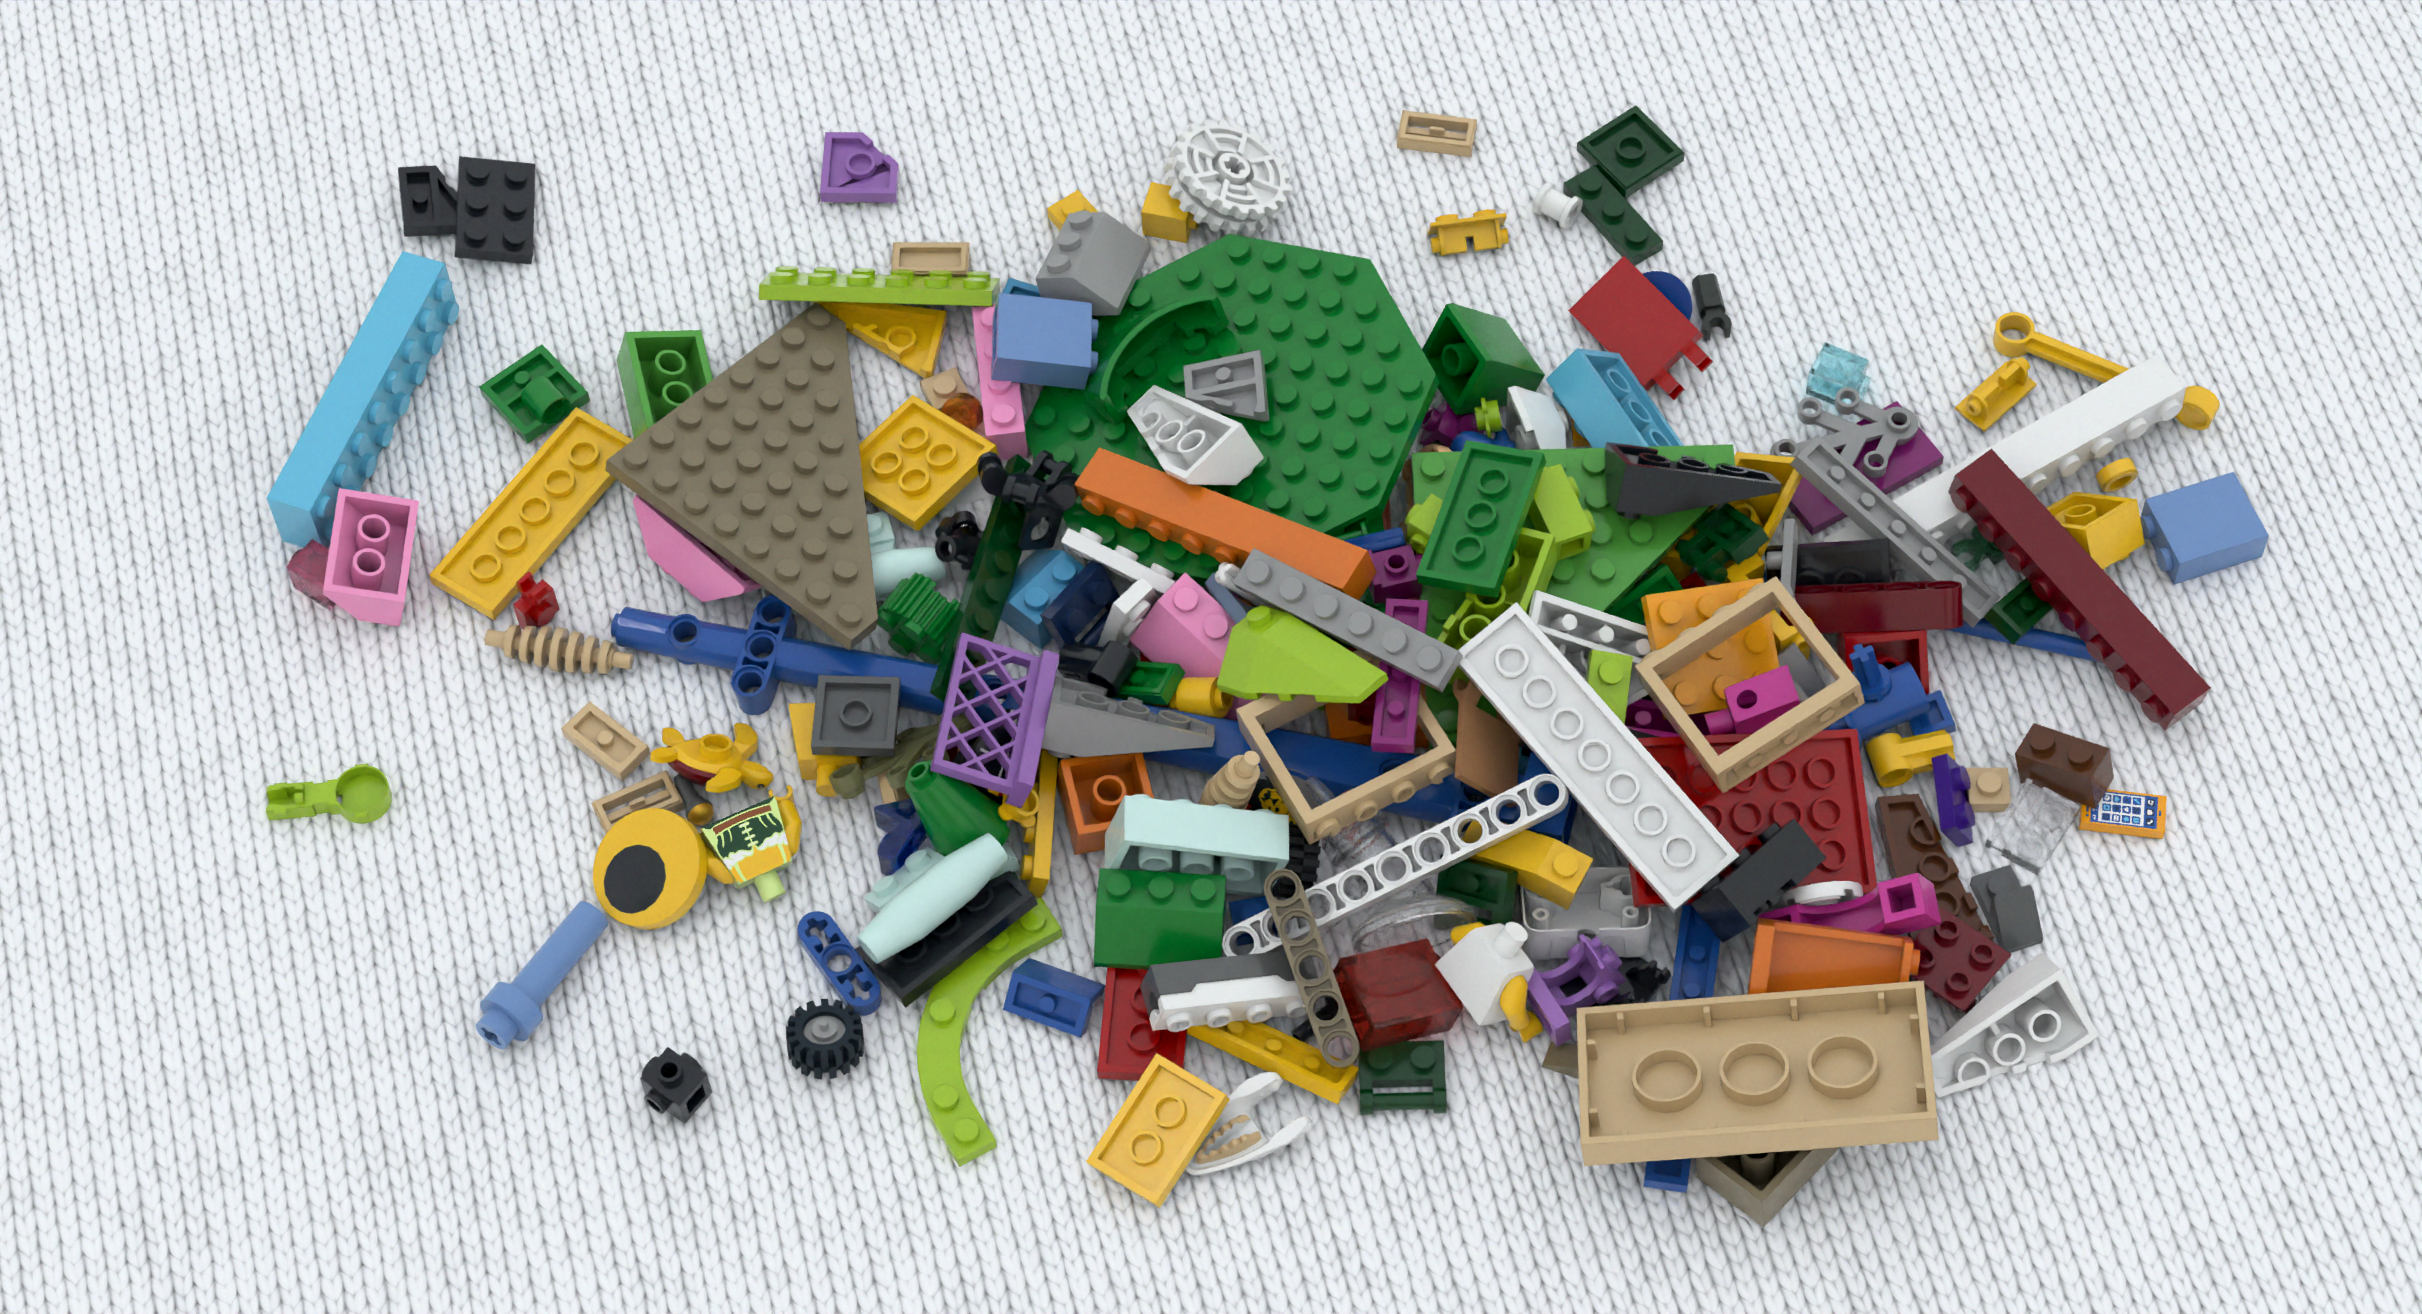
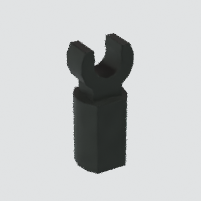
M1714 273L1697 275L1691 284L1699 315L1703 320L1701 333L1704 335V340H1710L1712 327H1720L1724 331L1725 338H1730L1732 322L1728 315L1724 314L1726 310L1717 276Z

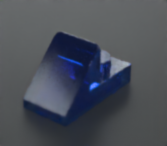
M911 799L878 805L873 809L877 827L887 832L877 849L881 873L886 876L894 874L904 866L905 860L919 849L928 836Z

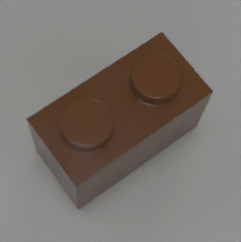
M2033 723L2015 753L2021 784L2094 809L2097 808L2114 779L2109 748Z

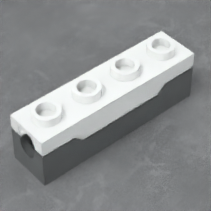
M1285 951L1150 965L1140 985L1153 1031L1168 1029L1171 1032H1179L1191 1026L1208 1024V1026L1216 1028L1233 1021L1248 1020L1250 1023H1259L1271 1017L1287 1016L1288 1018L1296 1019L1308 1015ZM1312 957L1303 960L1300 965L1301 976L1310 981L1318 979Z

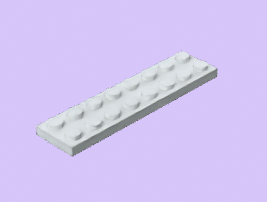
M1517 602L1458 650L1463 655L1458 665L1459 668L1549 771L1564 783L1569 794L1673 913L1739 859L1740 855Z

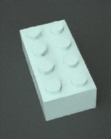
M1145 794L1124 795L1105 833L1104 868L1226 875L1227 894L1253 897L1265 896V879L1271 872L1285 868L1289 861V815L1275 814L1268 809L1250 811L1234 809L1227 804L1209 806L1193 804V802L1186 799L1168 801L1152 799V797Z

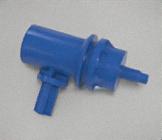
M1860 643L1853 646L1855 652L1849 654L1854 669L1852 674L1861 685L1865 703L1823 730L1857 729L1861 752L1862 741L1927 713L1931 709L1924 688L1909 662L1888 670L1885 666L1877 663L1874 649L1871 645L1863 648Z

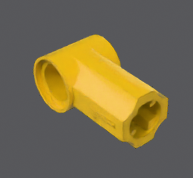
M1945 729L1901 738L1896 733L1883 734L1872 739L1866 745L1878 784L1885 788L1902 785L1909 781L1914 774L1933 771V757L1947 753L1955 761L1954 745L1950 734Z

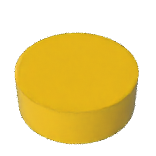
M2123 458L2103 467L2095 477L2102 491L2113 492L2133 482L2138 475V470L2131 458Z

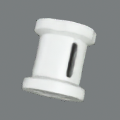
M1546 182L1540 188L1533 201L1532 211L1537 215L1544 213L1559 221V226L1566 230L1573 225L1579 216L1583 200L1577 196L1570 198L1557 191L1553 183Z

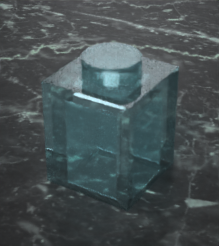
M1825 342L1809 371L1806 394L1835 405L1836 393L1842 388L1849 387L1855 389L1859 393L1860 399H1863L1871 381V377L1866 376L1869 360ZM1847 398L1841 400L1846 404L1853 403L1852 400Z

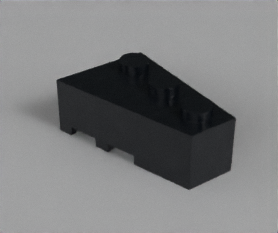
M1795 819L1790 820L1783 826H1780L1777 821L1768 826L1757 836L1761 844L1752 851L1747 846L1738 852L1740 855L1739 859L1730 865L1731 869L1722 877L1718 875L1700 891L1701 895L1690 903L1722 943L1759 920L1757 917L1768 907H1773L1781 900L1782 895L1792 887H1795L1826 859V856Z

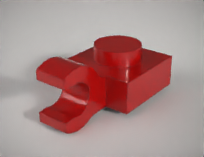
M530 572L526 573L516 582L522 596L513 604L519 625L524 629L525 626H536L538 628L548 624L555 616V613L560 610L554 589L543 579L536 584Z

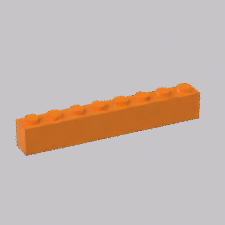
M1100 447L1074 484L1082 500V506L1090 513L1097 516L1105 514L1113 517L1127 528L1133 529L1136 526L1148 531L1160 541L1166 542L1169 539L1181 544L1193 554L1199 555L1202 552L1214 557L1220 563L1227 562L1242 568L1251 551L1255 548L1358 601L1377 573L1366 549L1199 485L1187 484L1165 472Z

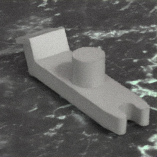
M1793 518L1785 519L1782 551L1767 552L1766 562L1768 570H1781L1780 582L1796 601L1798 526H1796V519ZM1780 607L1775 608V611L1780 615V611H1782Z

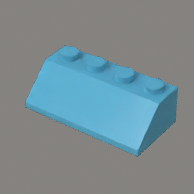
M1577 348L1546 378V381L1554 391L1552 393L1553 398L1561 407L1568 411L1574 420L1573 426L1575 430L1588 440L1592 448H1605L1606 442L1642 447L1684 446L1619 353Z

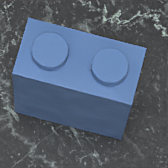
M998 293L992 320L991 380L1085 390L1089 374L1092 375L1095 372L1098 363V352L1091 351V344L1096 342L1098 333V319H1092V303Z
M2234 472L2145 499L2140 517L2144 539H2149L2155 549L2157 564L2161 571L2168 573L2173 585L2260 558L2263 555L2269 537Z

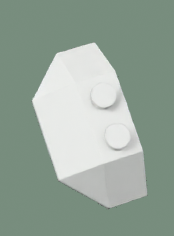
M1538 590L1533 592L1528 616L1584 679H1586L1588 655L1592 649L1633 656L1627 706L1648 695L1641 685L1635 665L1642 661L1645 655L1651 652L1646 626Z

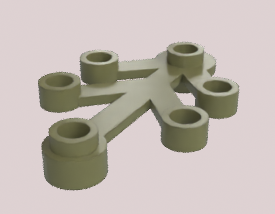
M942 714L936 719L938 724L920 728L913 727L899 733L896 739L898 744H896L895 757L860 756L865 769L861 770L859 764L853 763L842 766L829 775V780L835 793L841 794L843 799L854 798L865 790L863 784L866 780L889 768L891 769L885 775L891 788L898 789L904 787L909 770L921 755L924 761L933 759ZM965 714L957 715L951 719L961 734L971 730L973 727ZM946 750L943 760L949 761L950 757Z

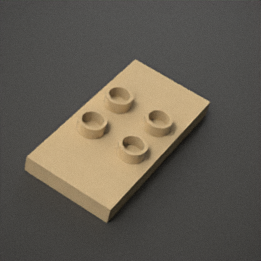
M1924 981L1577 1008L1580 1145L1584 1166L1939 1140Z

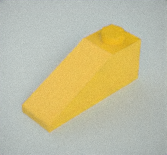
M1471 821L1462 840L1470 844L1477 842L1482 836L1481 824L1477 821ZM1524 830L1469 857L1470 859L1518 871L1517 884L1566 910L1570 908L1593 861V858L1557 839L1529 830Z

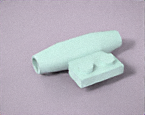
M881 511L867 515L876 602L886 600L902 579H910L915 572L919 575L923 574L926 578L930 577L934 582L946 578L944 562L938 559L935 546L897 549L888 513ZM792 609L793 614H799L794 609Z
M986 833L945 857L929 847L912 853L905 860L904 866L894 874L878 880L874 884L872 891L863 897L870 909L877 913V915L857 936L858 943L865 953L878 964L920 941L981 891L1009 859L1006 851L991 834Z

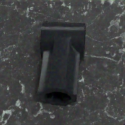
M1109 640L1104 647L1076 642L1072 645L1064 644L1058 653L1060 654L1058 671L1064 678L1089 682L1106 688L1109 695H1116L1138 663V658L1131 649L1113 640Z

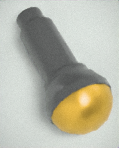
M679 774L674 777L675 787L685 803V816L687 820L697 826L707 824L714 815L713 805L710 801L699 796L690 781Z

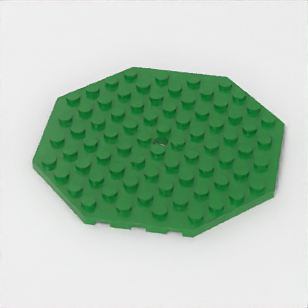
M1228 234L1136 280L1120 315L1092 316V319H1098V333L1096 342L1091 344V351H1097L1099 357L1109 341L1128 323L1140 315L1165 304L1194 296L1215 293L1221 302L1229 324L1216 336L1208 333L1206 328L1195 329V335L1188 339L1175 330L1123 377L1131 388L1128 396L1124 395V402L1129 409L1153 385L1186 399L1183 366L1261 350L1265 363L1269 421L1263 422L1223 413L1219 414L1241 423L1264 458L1254 467L1252 473L1245 479H1242L1237 485L1199 486L1332 537L1345 533V527L1363 518L1369 521L1383 513L1439 386L1436 373L1372 261L1367 258ZM1090 374L1085 390L1044 385L1025 424L1026 442L1034 459L1041 451L1046 450L1053 454V460L1070 463L1073 468L1072 473L1080 476L1100 447L1165 472L1129 415L1115 427L1090 407L1088 402ZM1048 474L1044 477L1045 481L1050 477ZM1080 496L1077 497L1071 508L1064 511L1063 518L1068 528L1078 533L1082 527L1103 538L1102 545L1112 550H1115L1117 545L1122 546L1139 556L1136 562L1148 568L1155 563L1174 573L1172 578L1174 580H1178L1186 572L1199 585L1206 586L1205 582L1213 573L1218 571L1221 564L1210 555L1202 552L1199 555L1193 554L1181 544L1169 539L1166 542L1160 541L1148 531L1136 526L1133 529L1127 528L1113 517L1105 514L1101 516L1094 515L1082 506Z

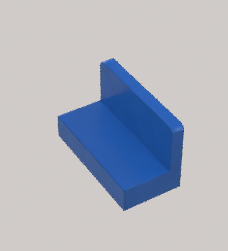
M1029 958L1012 972L1003 1010L1081 1038L1087 1031L1093 1004L1104 994L1105 985Z

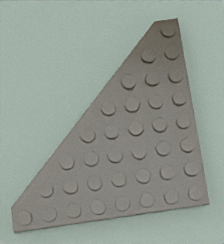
M815 302L607 459L605 471L850 651L876 629L878 614L846 324Z

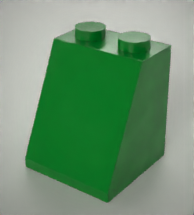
M1454 303L1445 305L1422 348L1438 378V390L1456 415L1475 412V407L1482 406L1481 398L1483 397L1485 402L1497 400L1499 408L1507 406V390L1509 387L1518 386L1536 392L1545 376L1504 318Z

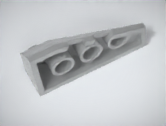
M1055 676L1041 746L1042 749H1047L1048 753L1055 757L1071 758L1072 755L1092 757L1213 747L1215 725L1171 710H1161L1158 714L1150 712L1147 706L1143 705L1142 700L1129 697L1127 701H1117L1106 697L1108 690L1106 688Z

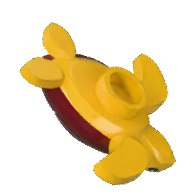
M735 723L733 729L734 742L722 734H707L699 739L685 740L678 730L666 727L662 730V742L668 745V747H659L650 753V760L652 762L668 763L679 775L694 784L706 787L705 790L708 792H726L739 787L742 782L753 789L760 790L773 782V774L766 767L747 760L757 751L758 737L756 732L744 723Z

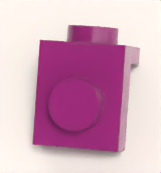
M1445 401L1437 408L1432 407L1427 411L1421 424L1423 432L1419 443L1427 446L1438 440L1451 447L1452 440L1457 434L1463 431H1475L1484 434L1485 430L1478 431L1476 415L1474 413L1456 415L1447 401Z

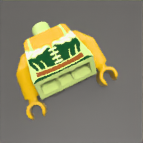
M786 785L787 795L784 797L774 796L771 789L768 791V799L701 828L700 835L707 852L708 875L722 884L733 883L736 889L755 883L763 903L770 902L786 894V890L777 872L791 866L792 857L799 851L802 821L794 803L791 785Z

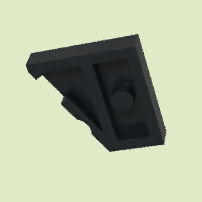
M436 165L398 167L404 237L455 234L457 192L446 183V178Z

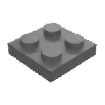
M818 675L811 740L812 755L895 757L901 696L900 677Z

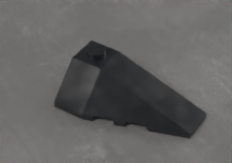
M1606 442L1605 445L1606 500L1617 511V514L1624 518L1641 519L1642 515L1659 516L1779 493L1781 491L1782 484L1768 472L1725 463H1718L1715 469H1710L1707 463L1695 460L1696 457L1682 455L1676 462L1657 455L1658 450L1653 448Z

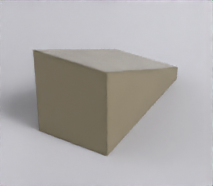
M1551 1042L1542 1067L1579 1079L1578 1045L1564 1043L1556 1047L1554 1042Z

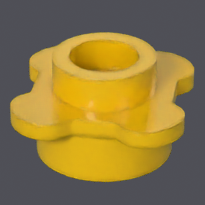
M1032 788L1022 808L1007 804V794L1002 793V805L998 807V814L1004 821L1014 820L1019 822L1024 828L1033 826L1036 822L1034 814L1037 813L1040 807V800L1036 791Z

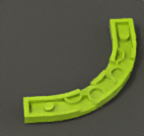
M1042 897L1036 900L1038 904L934 985L923 1011L917 1043V1065L922 1095L929 1116L959 1167L997 1147L996 1139L975 1107L963 1080L960 1047L965 1027L972 1012V1005L982 989L986 990L1003 971L1015 962L1063 937L1060 925Z

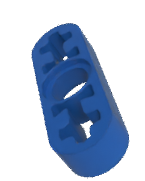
M815 911L803 916L797 928L801 946L840 1000L843 1001L845 1007L848 1005L852 1006L854 1014L859 1013L860 1016L874 1013L882 1002L879 982L855 951L849 940L827 913ZM816 927L819 931L824 930L826 942L829 944L824 949L820 939L816 935H811L810 930ZM837 955H845L851 959V965L841 972L832 971L828 967V963ZM856 978L858 986L862 991L869 992L870 997L866 1000H863L860 996L856 997L851 981Z

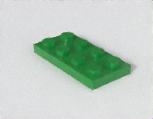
M1466 440L1416 573L1419 584L1498 597L1546 464L1544 453Z

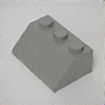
M1081 210L1069 213L1035 278L1040 296L1043 298L1092 303V316L1120 315L1151 251L1150 243L1106 212Z

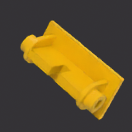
M1486 209L1473 213L1474 217L1459 219L1457 214L1436 217V222H1431L1427 231L1428 235L1436 234L1437 236L1430 238L1432 253L1439 252L1440 256L1466 253V238L1471 237L1473 238L1474 251L1502 248V244L1509 243L1507 228L1500 229V226L1505 223L1507 214H1496V210Z
M2023 357L2018 359L2012 358L2006 361L1956 405L1955 410L1985 432L2037 386V383L2028 377L2030 364Z

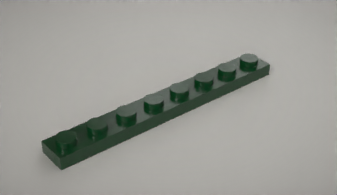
M1016 454L1007 461L1005 470L1010 474L1025 473L1031 464L1019 454ZM995 496L930 689V693L943 703H945L956 647L961 633L963 632L991 642L994 640L1023 551L1018 547V541L1027 512L1024 511V504L1011 501L1007 505L1001 503V497ZM966 649L965 655L974 668L986 664L987 660L981 653ZM969 680L960 684L958 688L968 701L974 699L977 688L972 681Z

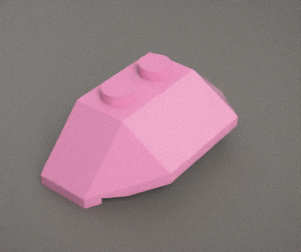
M638 494L635 495L633 504L648 556L662 567L665 573L671 575L689 590L692 596L702 602L744 594L763 587Z

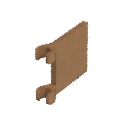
M1461 679L1455 680L1452 691L1459 702L1455 778L1493 798L1517 786L1519 746L1517 744L1519 735L1498 711H1496L1497 718L1476 707L1482 693L1470 679L1468 684ZM1513 802L1505 804L1508 808H1513L1517 805V803Z

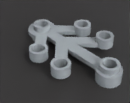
M1849 387L1842 388L1836 393V410L1844 415L1853 413L1872 422L1871 424L1860 426L1822 410L1821 402L1813 397L1802 399L1798 406L1797 416L1802 423L1807 425L1815 424L1834 432L1821 438L1835 450L1844 448L1840 455L1852 465H1854L1866 442L1881 438L1876 450L1868 452L1864 457L1863 471L1871 478H1880L1886 473L1888 459L1896 445H1903L1910 441L1918 430V419L1909 409L1904 407H1891L1887 410L1880 409L1861 401L1859 393ZM1847 398L1852 400L1853 403L1846 404L1841 400ZM1810 408L1815 410L1816 412L1813 414L1806 413L1804 409ZM1893 422H1900L1904 425H1896ZM1791 439L1779 440L1771 447L1770 455L1796 458L1813 439L1799 443ZM1780 452H1788L1791 455H1783ZM1870 462H1878V463H1880L1882 466H1880V467H1873V466H1871L1869 463H1870Z

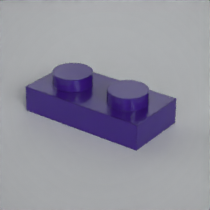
M1947 753L1933 757L1932 764L1940 830L1957 847L1973 843L1971 827L1975 825V815L1971 805L1968 803L1967 790L1971 788L1969 774L1964 766H1959Z

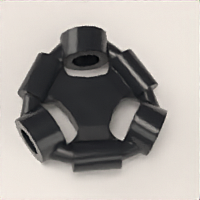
M959 511L952 517H944L935 531L937 537L935 552L938 559L943 562L956 561L961 564L963 570L968 572L972 568L984 532L978 528L973 513ZM949 544H951L952 547L951 554L949 552Z

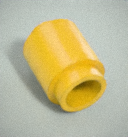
M1186 677L1178 684L1170 700V706L1179 711L1223 718L1232 707L1234 696L1219 691L1217 687L1218 677Z

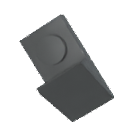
M2011 865L1971 877V889L2000 947L2012 953L2043 942L2033 888L2031 885L2021 887Z

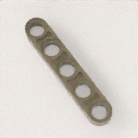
M1277 869L1268 875L1264 883V893L1321 1054L1326 1063L1332 1068L1347 1069L1356 1063L1360 1055V1045L1301 880L1291 870ZM1279 878H1289L1295 883V894L1288 900H1277L1271 892L1273 883ZM1300 917L1308 921L1310 925L1309 934L1302 940H1292L1286 934V924L1289 920ZM1315 957L1323 962L1324 972L1316 980H1306L1300 974V965L1303 960ZM1323 997L1333 998L1338 1003V1013L1331 1020H1320L1314 1014L1315 1003ZM1338 1037L1347 1038L1353 1045L1351 1056L1344 1061L1334 1060L1328 1052L1329 1044Z

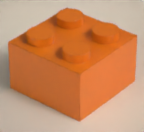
M1143 753L1074 757L1063 759L1059 762L1056 782L1074 855L1105 850V833L1124 795L1145 794L1154 799Z

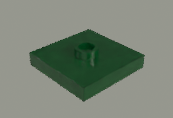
M1636 105L1577 142V151L1592 166L1595 165L1625 199L1683 162L1685 155Z

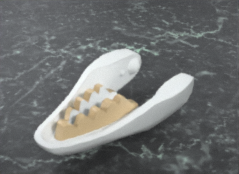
M1277 1072L1260 1073L1245 1080L1230 1094L1229 1102L1185 1168V1171L1195 1176L1205 1175L1265 1157L1301 1137L1310 1129L1313 1122L1307 1115L1297 1117L1269 1140L1255 1123L1251 1114L1252 1107L1271 1093L1276 1092L1283 1083V1079Z

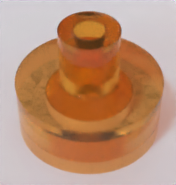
M961 392L955 394L942 407V413L972 431L982 423L984 418L980 401L969 393Z

